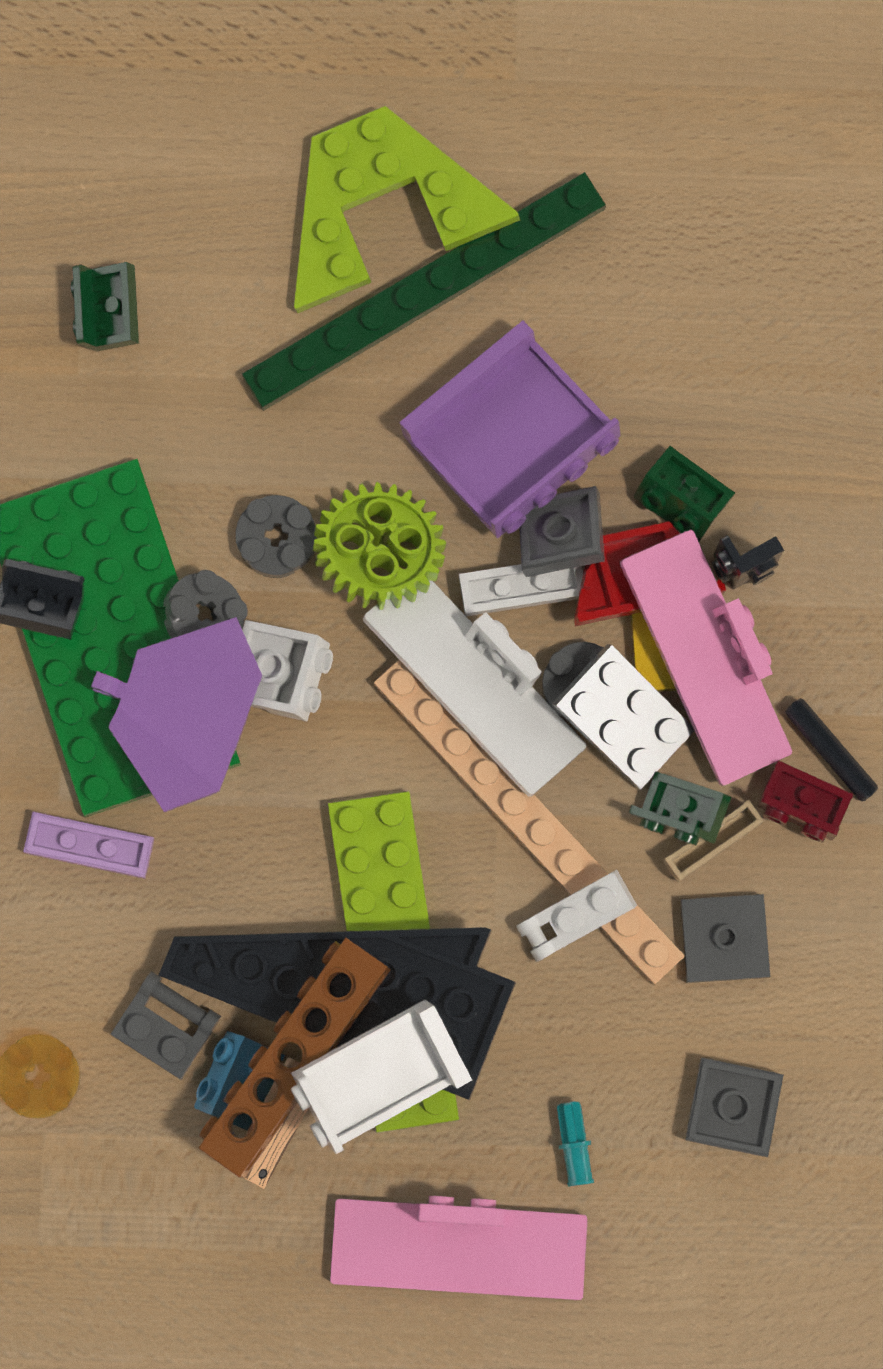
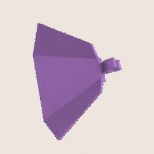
M235 617L138 649L127 683L97 671L91 687L94 692L120 700L108 728L162 810L167 812L220 792L233 754H235L248 719V713L260 684L262 673L238 619Z

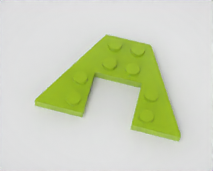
M386 106L312 136L294 307L297 313H301L372 283L343 214L344 211L417 181L446 251L520 221L518 212Z

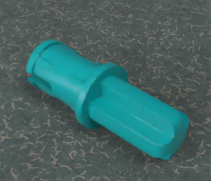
M577 1101L561 1103L557 1106L562 1145H558L559 1150L563 1149L568 1178L567 1185L570 1187L594 1183L588 1145L592 1144L591 1141L586 1139L582 1106Z

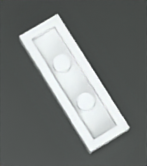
M522 564L459 574L465 616L578 599L583 576L582 566L525 577L522 571Z

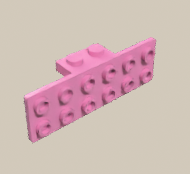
M692 530L686 531L623 559L620 562V566L719 785H727L791 755L792 749L761 682V679L773 674L770 668V654L765 645L758 642L753 631L754 619L750 610L741 604L739 598L726 604L695 533Z
M429 1196L428 1204L338 1199L335 1203L330 1281L332 1284L581 1300L584 1288L587 1216L497 1209L496 1200L471 1199V1207L454 1206V1197Z

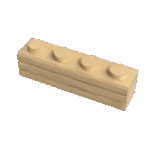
M748 800L723 819L715 844L699 839L697 846L688 843L672 855L666 857L663 863L675 880L679 882L761 825L764 820Z

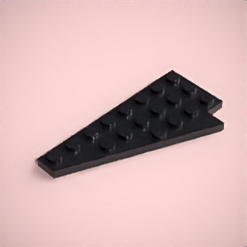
M486 927L175 936L158 975L277 1023L286 1011L292 1014L302 1001L297 995L309 977L313 976L317 979L326 965L321 961L335 941L342 944L344 939L347 938L391 970L340 1041L337 1048L423 1000H427L436 1008L472 1081L459 1088L451 1084L442 1090L467 1100L471 1099L516 985V982L478 967L492 932L491 929ZM344 974L335 976L330 983L331 994L338 998L346 996L352 987L351 979L348 975ZM314 1009L308 1013L305 1021L307 1029L310 1032L316 1033L325 1028L327 1016L322 1009Z

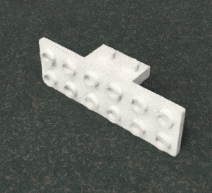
M430 580L428 592L423 593L417 589V597L413 603L405 596H402L400 608H396L391 599L386 600L383 610H379L378 605L369 610L363 617L365 624L528 797L533 796L586 748V743L532 687L542 673L534 657L528 651L521 650L509 637L506 627L501 622L493 620L486 612L472 623L442 590Z

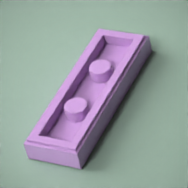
M32 812L23 852L29 855L146 879L154 837Z

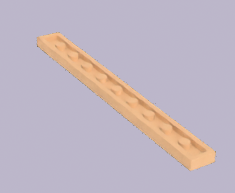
M400 660L374 682V686L569 895L608 875L601 865L535 795L528 797ZM638 905L600 927L653 985L685 957Z

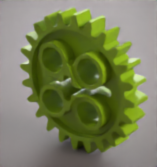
M376 482L373 492L369 493L363 484H359L357 496H354L347 489L344 490L343 503L337 499H331L330 511L322 510L320 516L322 524H316L314 533L317 539L314 540L313 551L319 553L316 556L315 565L317 567H326L323 570V581L335 578L334 593L345 588L348 590L347 602H351L358 595L362 597V608H366L370 600L373 599L377 601L379 610H383L386 600L391 599L396 608H400L402 596H405L412 603L415 602L417 589L427 593L430 587L429 580L437 581L440 572L438 568L443 566L445 556L441 553L445 550L446 540L439 539L442 536L443 525H432L435 522L437 513L435 511L423 513L426 500L422 499L413 504L410 502L411 490L405 492L401 497L397 495L396 484H393L388 493L382 491L379 482ZM381 516L387 522L382 524L375 523L370 517ZM354 542L360 548L354 550L347 549L342 543ZM410 542L414 544L417 549H404L403 547H401L400 543ZM383 568L389 572V575L378 576L372 569Z

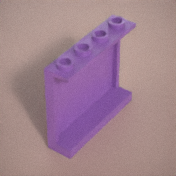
M524 320L399 422L404 438L497 539L505 532L510 534L516 531L525 522V515L536 506L541 508L547 505L556 496V489L567 480L570 482L577 480L587 470L588 463L598 454L604 456L612 451L618 444V438L621 436L619 421L616 418L610 420L535 341L534 331Z

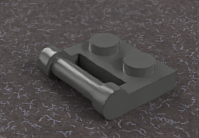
M151 971L111 1032V1035L182 1080L222 1016L213 1010L207 1012L163 984L161 982L162 977ZM150 998H156L198 1025L199 1028L194 1036L188 1035L146 1008L145 1006Z

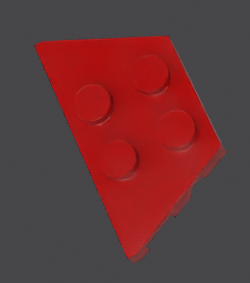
M670 522L603 535L605 561L584 566L574 617L575 627L641 613L620 566V562L625 558L680 535ZM719 579L716 582L723 595L726 591V586Z

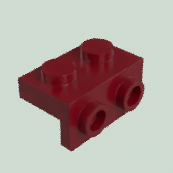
M778 760L757 807L765 810L763 814L765 818L780 825H786L787 821L802 827L801 833L804 836L823 843L825 838L832 841L837 836L840 830L839 826L854 794Z

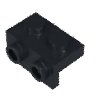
M727 535L720 539L713 554L716 560L712 562V565L719 579L723 583L729 581L733 590L750 580L753 585H757L775 574L773 570L779 566L778 561L784 552V548L775 536L740 556Z
M5 559L2 566V581L0 584V624L71 640L84 602L85 578L65 570L58 571L36 566L26 561L18 562Z

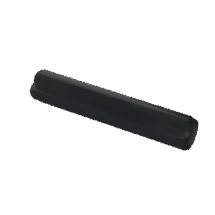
M797 699L786 709L787 717L859 801H866L878 790L877 784L804 699Z

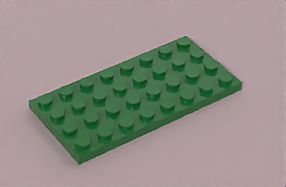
M137 458L0 504L1 567L5 559L18 562L26 561L44 568L69 571L85 578L84 602L71 640L22 629L85 818L152 795L108 728L120 700L94 692L91 687L97 671L127 683L138 649L172 639L165 627L164 621L167 619L165 614L166 606L163 608L168 591L179 579ZM237 751L233 754L228 769L241 765Z

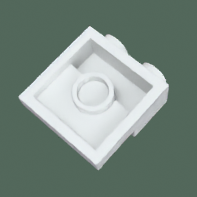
M245 620L242 631L262 673V678L251 707L264 709L271 714L307 722L310 712L315 713L321 703V691L317 688L321 674L328 673L332 666L333 653L329 649L330 643L315 634Z

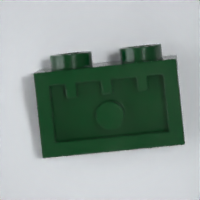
M669 446L646 473L634 493V498L641 502L648 510L656 513L665 521L670 522L681 534L692 530L698 542H700L712 523L731 501L735 492L676 449Z

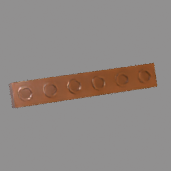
M347 938L344 939L342 944L335 941L321 961L326 965L317 979L311 976L305 982L297 995L302 1001L292 1014L286 1011L281 1016L273 1029V1032L277 1034L276 1038L268 1049L264 1046L259 1048L248 1065L252 1069L244 1083L238 1080L224 1098V1102L228 1106L219 1119L212 1116L199 1134L203 1142L198 1148L239 1178L247 1176L297 1104L291 1088L297 1084L291 1073L336 1049L391 970ZM340 974L348 975L352 983L350 992L344 997H334L330 991L332 979ZM314 1009H322L327 1016L325 1028L316 1033L310 1032L305 1023L308 1013ZM297 1044L303 1053L302 1060L297 1066L288 1068L282 1062L281 1053L287 1045ZM271 1078L278 1086V1093L274 1100L264 1103L257 1096V1087L264 1079ZM246 1113L252 1118L253 1130L247 1137L239 1138L233 1132L232 1124L238 1115Z

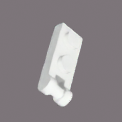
M615 870L521 922L516 927L522 937L526 935L533 947V950L530 952L535 961L538 962L634 909L637 904L618 870ZM550 922L557 935L549 941L540 928Z

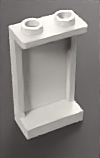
M423 1000L292 1072L291 1074L297 1085L293 1086L291 1091L302 1111L309 1108L316 1120L315 1123L310 1125V1128L321 1148L328 1145L335 1154H338L344 1150L342 1145L449 1085L452 1084L459 1088L472 1081L436 1008L427 1000Z

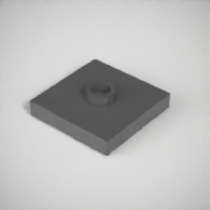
M596 486L556 494L547 505L541 508L536 506L525 515L526 520L519 527L521 564L525 577L605 561L600 493Z
M764 894L681 899L686 983L771 977Z
M700 1058L685 1141L767 1158L784 1074Z

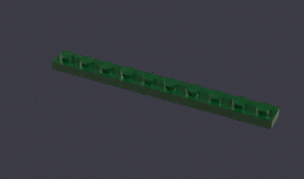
M584 172L519 210L520 221L456 247L242 373V377L262 410L265 411L604 211L606 204Z

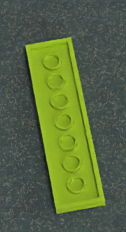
M410 792L328 803L346 930L430 929ZM440 1090L377 1125L376 1133L459 1121L456 1095Z

